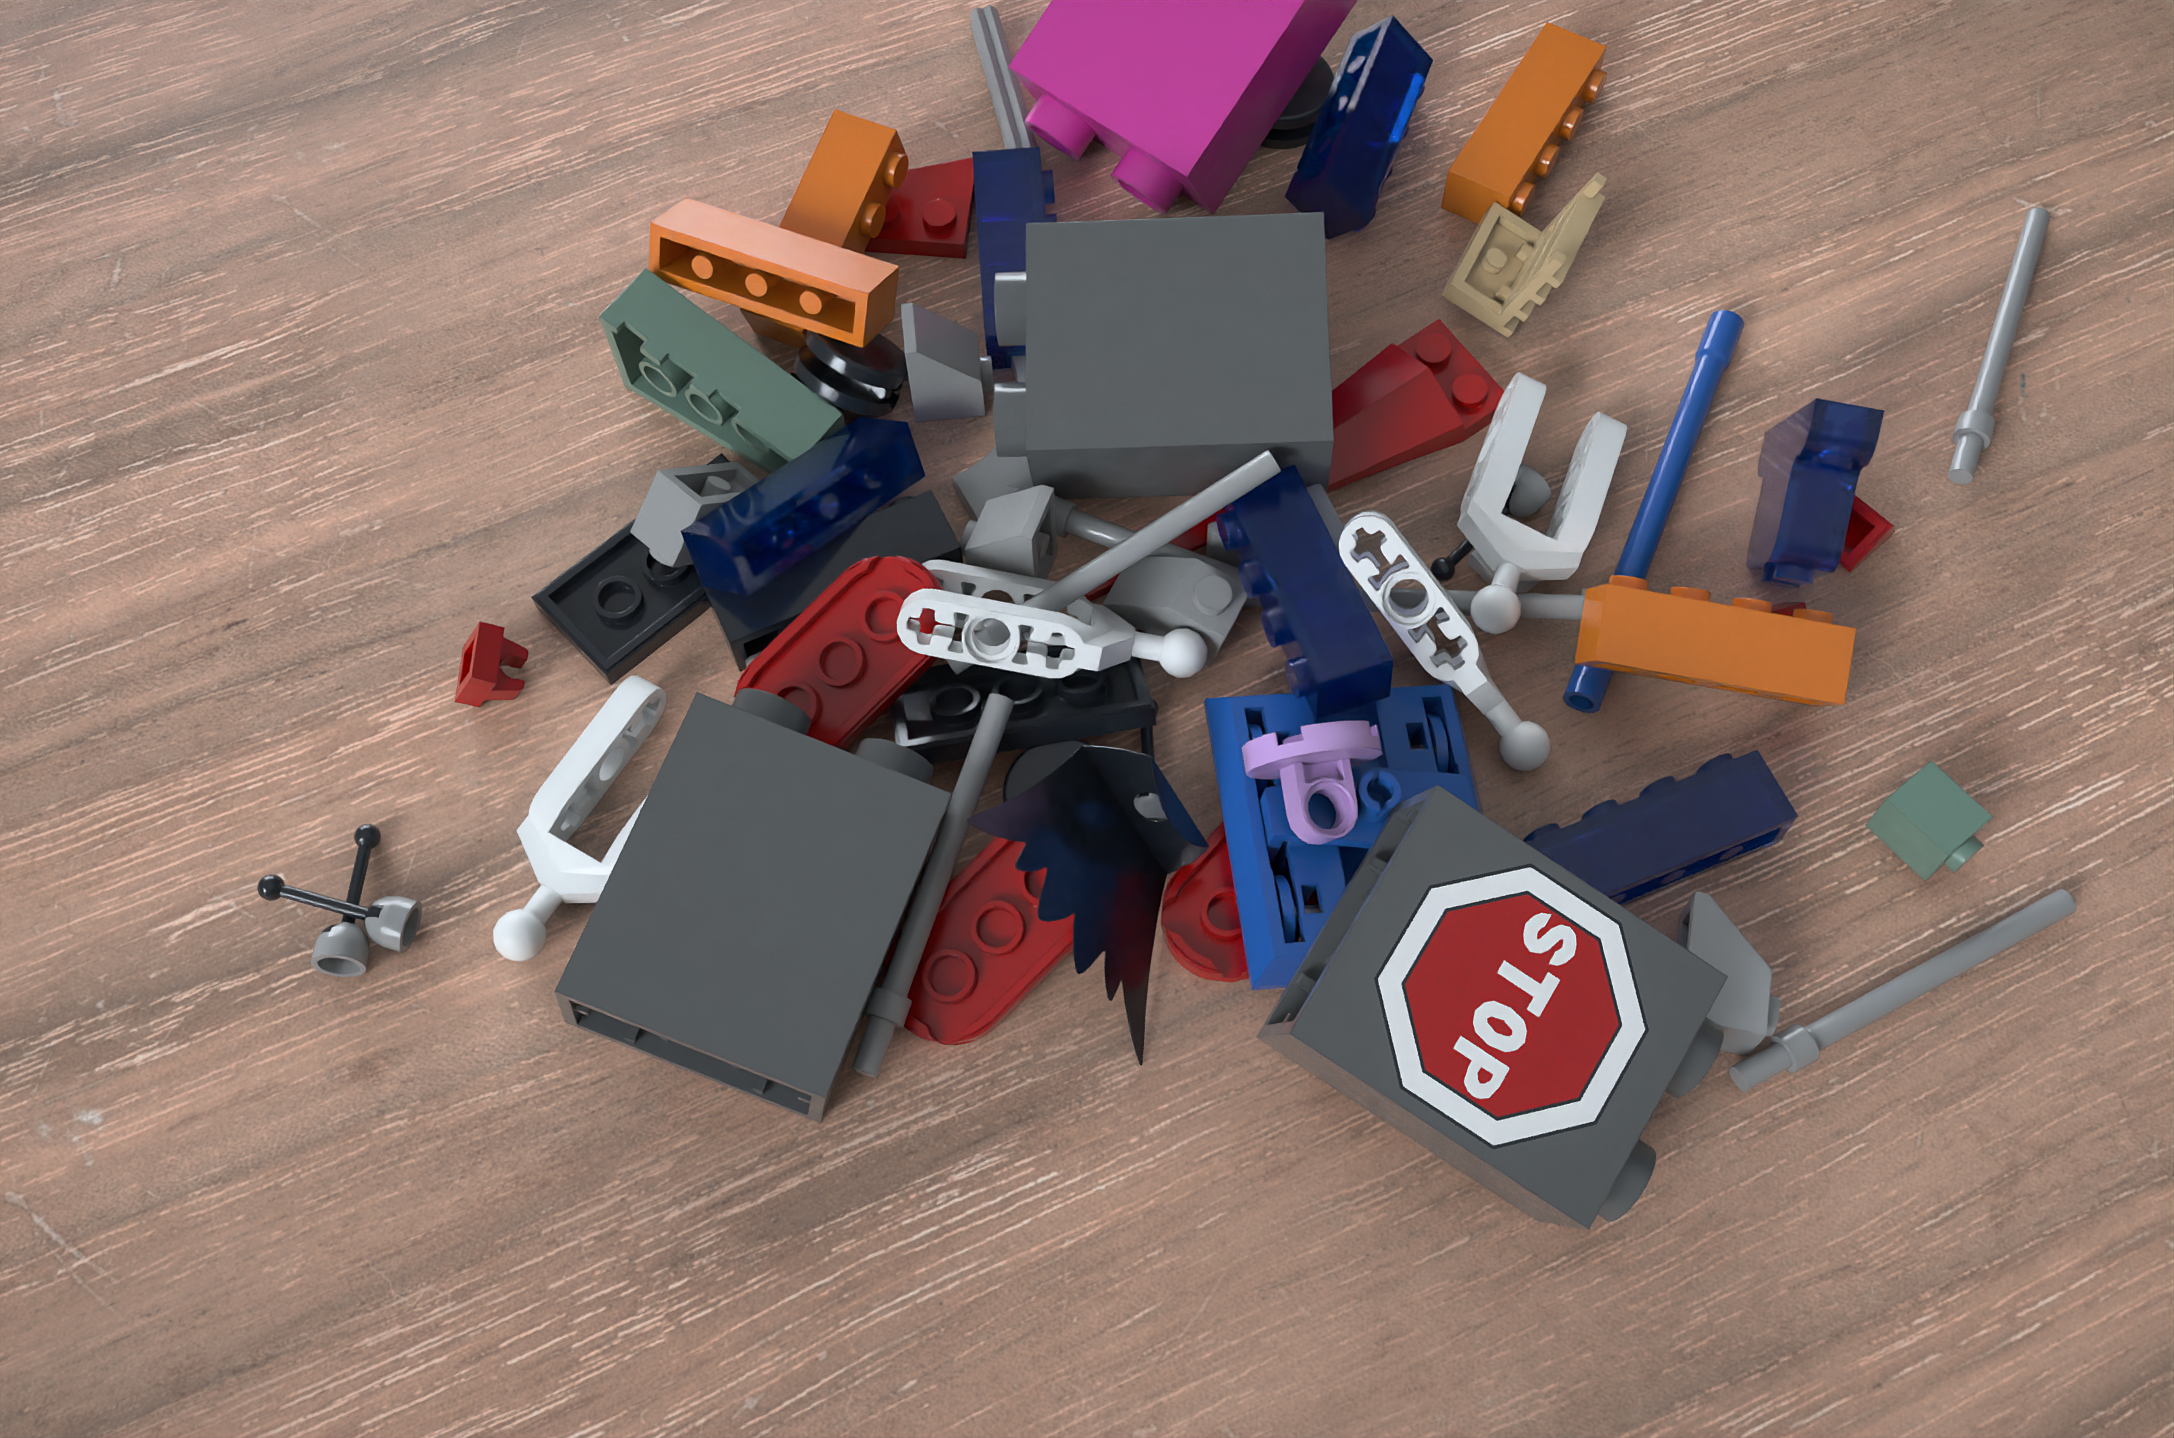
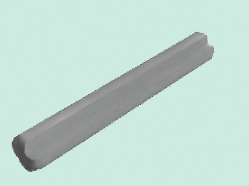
M991 5L983 9L976 7L970 14L971 29L1013 177L1021 182L1029 178L1037 179L1042 173V161L1034 133L1024 123L1028 113L1018 78L1008 67L1012 58L998 10Z

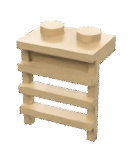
M1597 172L1543 231L1538 230L1494 201L1480 220L1441 296L1509 338L1519 321L1524 322L1530 316L1535 304L1541 305L1546 300L1552 286L1557 289L1562 284L1605 199V196L1598 193V191L1604 186L1607 178Z

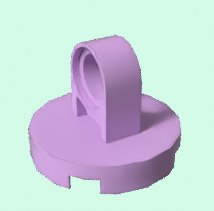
M1336 721L1300 726L1302 734L1284 739L1282 741L1283 745L1278 746L1277 735L1274 732L1248 741L1242 747L1247 776L1256 779H1281L1289 825L1297 837L1308 844L1321 845L1343 837L1355 825L1358 817V805L1351 767L1374 760L1383 754L1378 726L1369 727L1368 721ZM1314 793L1328 797L1334 805L1336 821L1330 830L1317 826L1309 815L1308 802Z

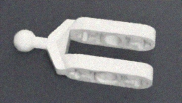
M1520 372L1508 384L1495 410L1460 507L1461 515L1457 523L1458 528L1492 571L1495 572L1491 585L1484 587L1475 594L1471 602L1470 615L1477 627L1484 632L1495 635L1512 629L1521 616V603L1515 594L1518 582L1567 580L1578 569L1583 552L1587 548L1597 526L1627 432L1626 424L1601 412H1597L1592 417L1574 450L1546 535L1501 514L1513 487L1547 389L1545 384Z
M1375 510L1362 511L1353 515L1345 524L1339 540V554L1345 566L1423 668L1434 678L1464 693L1483 715L1487 717L1501 736L1499 752L1503 761L1511 768L1519 771H1531L1540 767L1549 756L1551 750L1550 738L1539 724L1522 721L1506 701L1490 677L1481 649L1468 619L1389 517ZM1362 527L1369 534L1376 533L1378 530L1385 534L1381 539L1380 548L1391 566L1384 572L1380 580H1376L1374 575L1381 573V570L1378 568L1381 566V563L1374 553L1367 549L1359 554L1354 549L1359 538L1356 530ZM1399 554L1405 558V560L1392 565ZM1403 579L1417 580L1427 590L1424 599L1413 607L1398 605L1390 596L1391 588ZM1434 614L1439 620L1436 622L1437 626L1450 640L1457 638L1460 648L1457 653L1451 655L1444 648L1437 651L1434 633L1427 624Z
M929 560L922 563V565L937 578L944 580L943 587L946 591L921 589L911 593L904 600L897 619V633L902 643L917 653L1047 678H1063L1080 669L1101 671L1128 661L1131 656L1159 661L1161 667L1168 674L1177 678H1186L1199 672L1207 660L1208 648L1204 639L1198 633L1188 628L1174 629L1165 636L1137 632L1134 626L1109 608L1093 604L1085 596L1080 597L1067 606L1068 614L1076 616V618L1059 612L1022 606L1021 604L1026 602V594L1037 595L1055 584L1056 581L945 560ZM965 582L974 584L970 596L963 594ZM991 590H1002L1013 598L1015 604L981 597ZM923 608H930L935 610V621L952 625L953 627L935 625L932 634H924L920 632V622L910 619V617L919 618ZM987 618H995L1002 621L1008 627L1010 637L1004 644L988 646L977 639L974 631H980L985 628L983 621ZM1021 625L1031 626L1028 631L1023 633L1025 640L1028 641L1026 654L1017 652L1021 640ZM955 627L963 628L962 642L952 640ZM1044 644L1066 645L1073 649H1063L1060 653V658H1052L1047 656L1048 649Z
M638 675L628 677L617 687L540 787L531 803L529 815L516 830L541 886L523 909L509 911L498 919L493 930V942L496 950L504 958L521 962L533 959L539 954L546 942L545 924L561 902L566 904L597 903L646 798L620 831L602 863L566 843L655 728L664 712L667 701L666 692Z

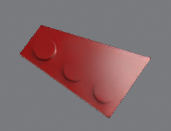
M978 156L908 169L903 184L898 189L893 188L886 203L885 221L880 233L876 238H870L864 252L966 259L979 174Z

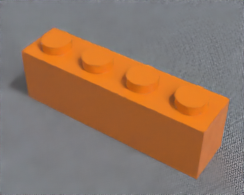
M1546 22L1449 168L1441 208L1479 224L1484 213L1495 201L1513 214L1522 217L1535 193L1536 185L1533 183L1538 176L1544 179L1549 176L1560 152L1558 144L1562 138L1571 141L1583 118V105L1585 102L1594 104L1605 85L1608 73L1602 71L1601 67L1607 46Z
M834 109L779 228L863 254L870 238H876L883 227L886 215L885 206L893 188L898 189L903 184L907 175L909 160L897 130ZM740 308L741 313L756 334L797 349L807 345L805 341L807 329Z
M689 198L683 199L650 222L649 271L668 284L861 348L866 346L894 319L899 266Z
M1612 575L1609 577V583L1586 589L1574 664L1813 707L1845 705L1856 628L1832 624L1834 617L1832 613L1811 609H1794L1793 617L1771 613V602L1751 598H1733L1732 606L1709 602L1711 592L1691 587H1671V593L1664 594L1648 591V580L1622 575Z

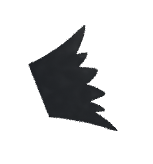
M1081 745L1069 759L1034 786L998 806L977 813L968 818L967 823L996 837L1025 842V846L1015 863L1017 870L1032 872L1047 868L1039 898L1038 919L1051 922L1067 918L1073 913L1075 914L1073 922V955L1077 974L1085 972L1103 951L1105 952L1104 974L1107 997L1109 1001H1112L1120 982H1122L1130 1034L1138 1062L1142 1066L1150 966L1166 877L1168 874L1177 871L1181 866L1185 867V865H1189L1197 860L1210 846L1152 756L1121 748ZM1140 793L1158 795L1167 820L1154 821L1141 815L1134 805L1135 797Z

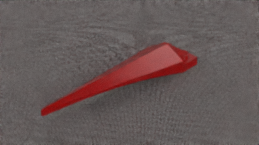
M1440 319L1431 323L1398 346L1391 343L1332 390L1334 443L1329 486L1326 493L1416 458L1459 444L1491 424L1504 390ZM1291 493L1245 494L1168 543L1190 551H1196L1207 545L1209 523ZM1119 574L1084 596L1089 601H1092L1109 593Z

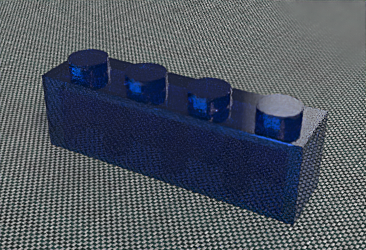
M1394 15L1352 34L1329 93L1284 196L1300 213L1324 212V229L1327 240L1350 231L1357 232L1366 227L1374 218L1377 211L1376 204L1384 184L1393 171V161L1401 141L1408 133V123L1417 101L1425 90L1424 83L1433 59Z
M1040 147L972 152L987 356H991L992 370L1011 368V356H1026V345H998L994 306L996 272L1026 271V223L1057 222V214H1045V205L1055 204L1053 169H1041Z
M859 417L681 530L680 532L702 585L749 596L923 479L926 475L908 422Z
M1292 465L1280 469V473L1225 506L1224 513L1217 514L1216 523L1225 549L1227 551L1235 549L1239 556V574L1247 596L1250 599L1258 597L1264 609L1261 612V618L1270 645L1273 648L1281 646L1286 655L1285 670L1294 696L1297 699L1305 697L1315 719L1318 720L1390 697L1394 659L1348 568L1345 566L1296 466Z
M1757 749L1735 759L1731 753L1716 756L1700 766L1695 775L1680 781H1676L1673 776L1661 778L1645 787L1639 793L1638 798L1620 805L1614 799L1604 801L1586 811L1578 822L1560 828L1558 823L1544 825L1528 834L1523 841L1623 907L1779 843L1798 815Z

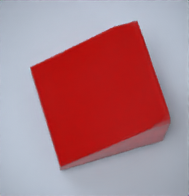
M1844 487L1802 534L1851 573L1895 532L1893 524L1848 488Z

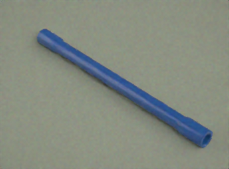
M1718 310L1710 315L1695 354V365L1613 575L1646 579L1722 375L1731 363L1744 328L1743 319L1734 312ZM1575 664L1563 695L1564 702L1569 707L1580 712L1595 713L1599 711L1614 671Z

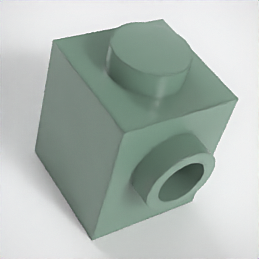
M1930 761L1892 793L1865 826L1924 881H1927L1944 865L1955 873L1980 851L1984 844L1975 836L1993 816L1935 763Z

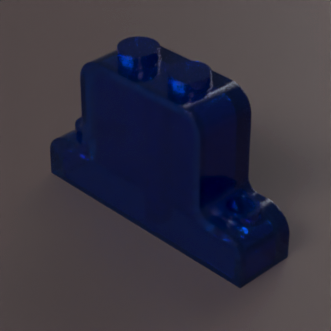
M1816 398L1765 432L1758 463V476L1763 477L1746 560L1747 568L1763 571L1761 582L1780 587L1800 588V584L1813 585L1815 578L1835 572L1845 543L1858 478L1861 470L1870 463L1875 452L1884 410Z

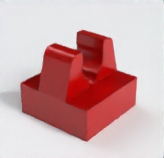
M481 621L478 623L462 648L454 702L480 707L484 700H514L522 691L525 681L508 677L502 668L499 667L510 666L521 669L528 659L529 652L525 647L503 637L505 627Z

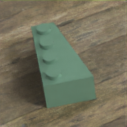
M647 268L599 316L626 388L805 496L812 491L850 447L844 415L838 406L816 395L808 387Z

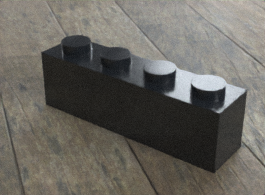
M932 490L914 497H901L893 501L885 509L860 519L842 521L829 532L802 543L793 542L786 544L770 556L745 566L727 568L716 578L702 583L712 612L739 671L741 672L746 669L745 660L749 656L763 651L846 569L862 559L875 556H901L911 558L920 564L929 560H945L963 564L961 545Z

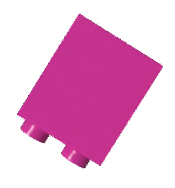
M1052 0L1008 67L1037 101L1025 118L1024 123L1048 144L1063 154L1079 160L1093 139L1122 157L1110 176L1120 187L1143 204L1166 215L1179 194L1214 215L1358 0Z

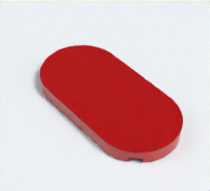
M875 556L856 562L825 589L746 667L738 680L734 698L739 690L746 688L758 689L777 695L793 703L808 715L811 720V726L806 736L845 750L939 658L917 653L903 644L897 633V619L904 600L911 593L921 589L946 591L945 588L925 566L911 558ZM923 608L919 618L910 617V619L920 622V632L924 634H932L935 625L952 626L935 621V610L930 608Z
M1222 821L1206 839L1210 846L1207 851L1189 865L1181 866L1167 884L1163 894L1160 925L1168 950L1186 970L1206 980L1233 983L1248 979L1249 973L1224 822ZM1290 879V880H1287V881H1288V883H1289V886H1290V889H1291V893H1292L1293 889H1292V883H1291V879ZM1316 889L1307 901V905L1319 904Z
M995 837L948 883L907 995L912 1004L904 1027L914 1035L942 1045L966 1044L986 1036L997 1028L1073 952V922L1075 914L1073 913L1067 918L1051 922L1041 921L1037 916L1039 898L1047 868L1032 872H1024L1015 868V863L1025 846V842ZM902 930L897 934L886 960V973Z

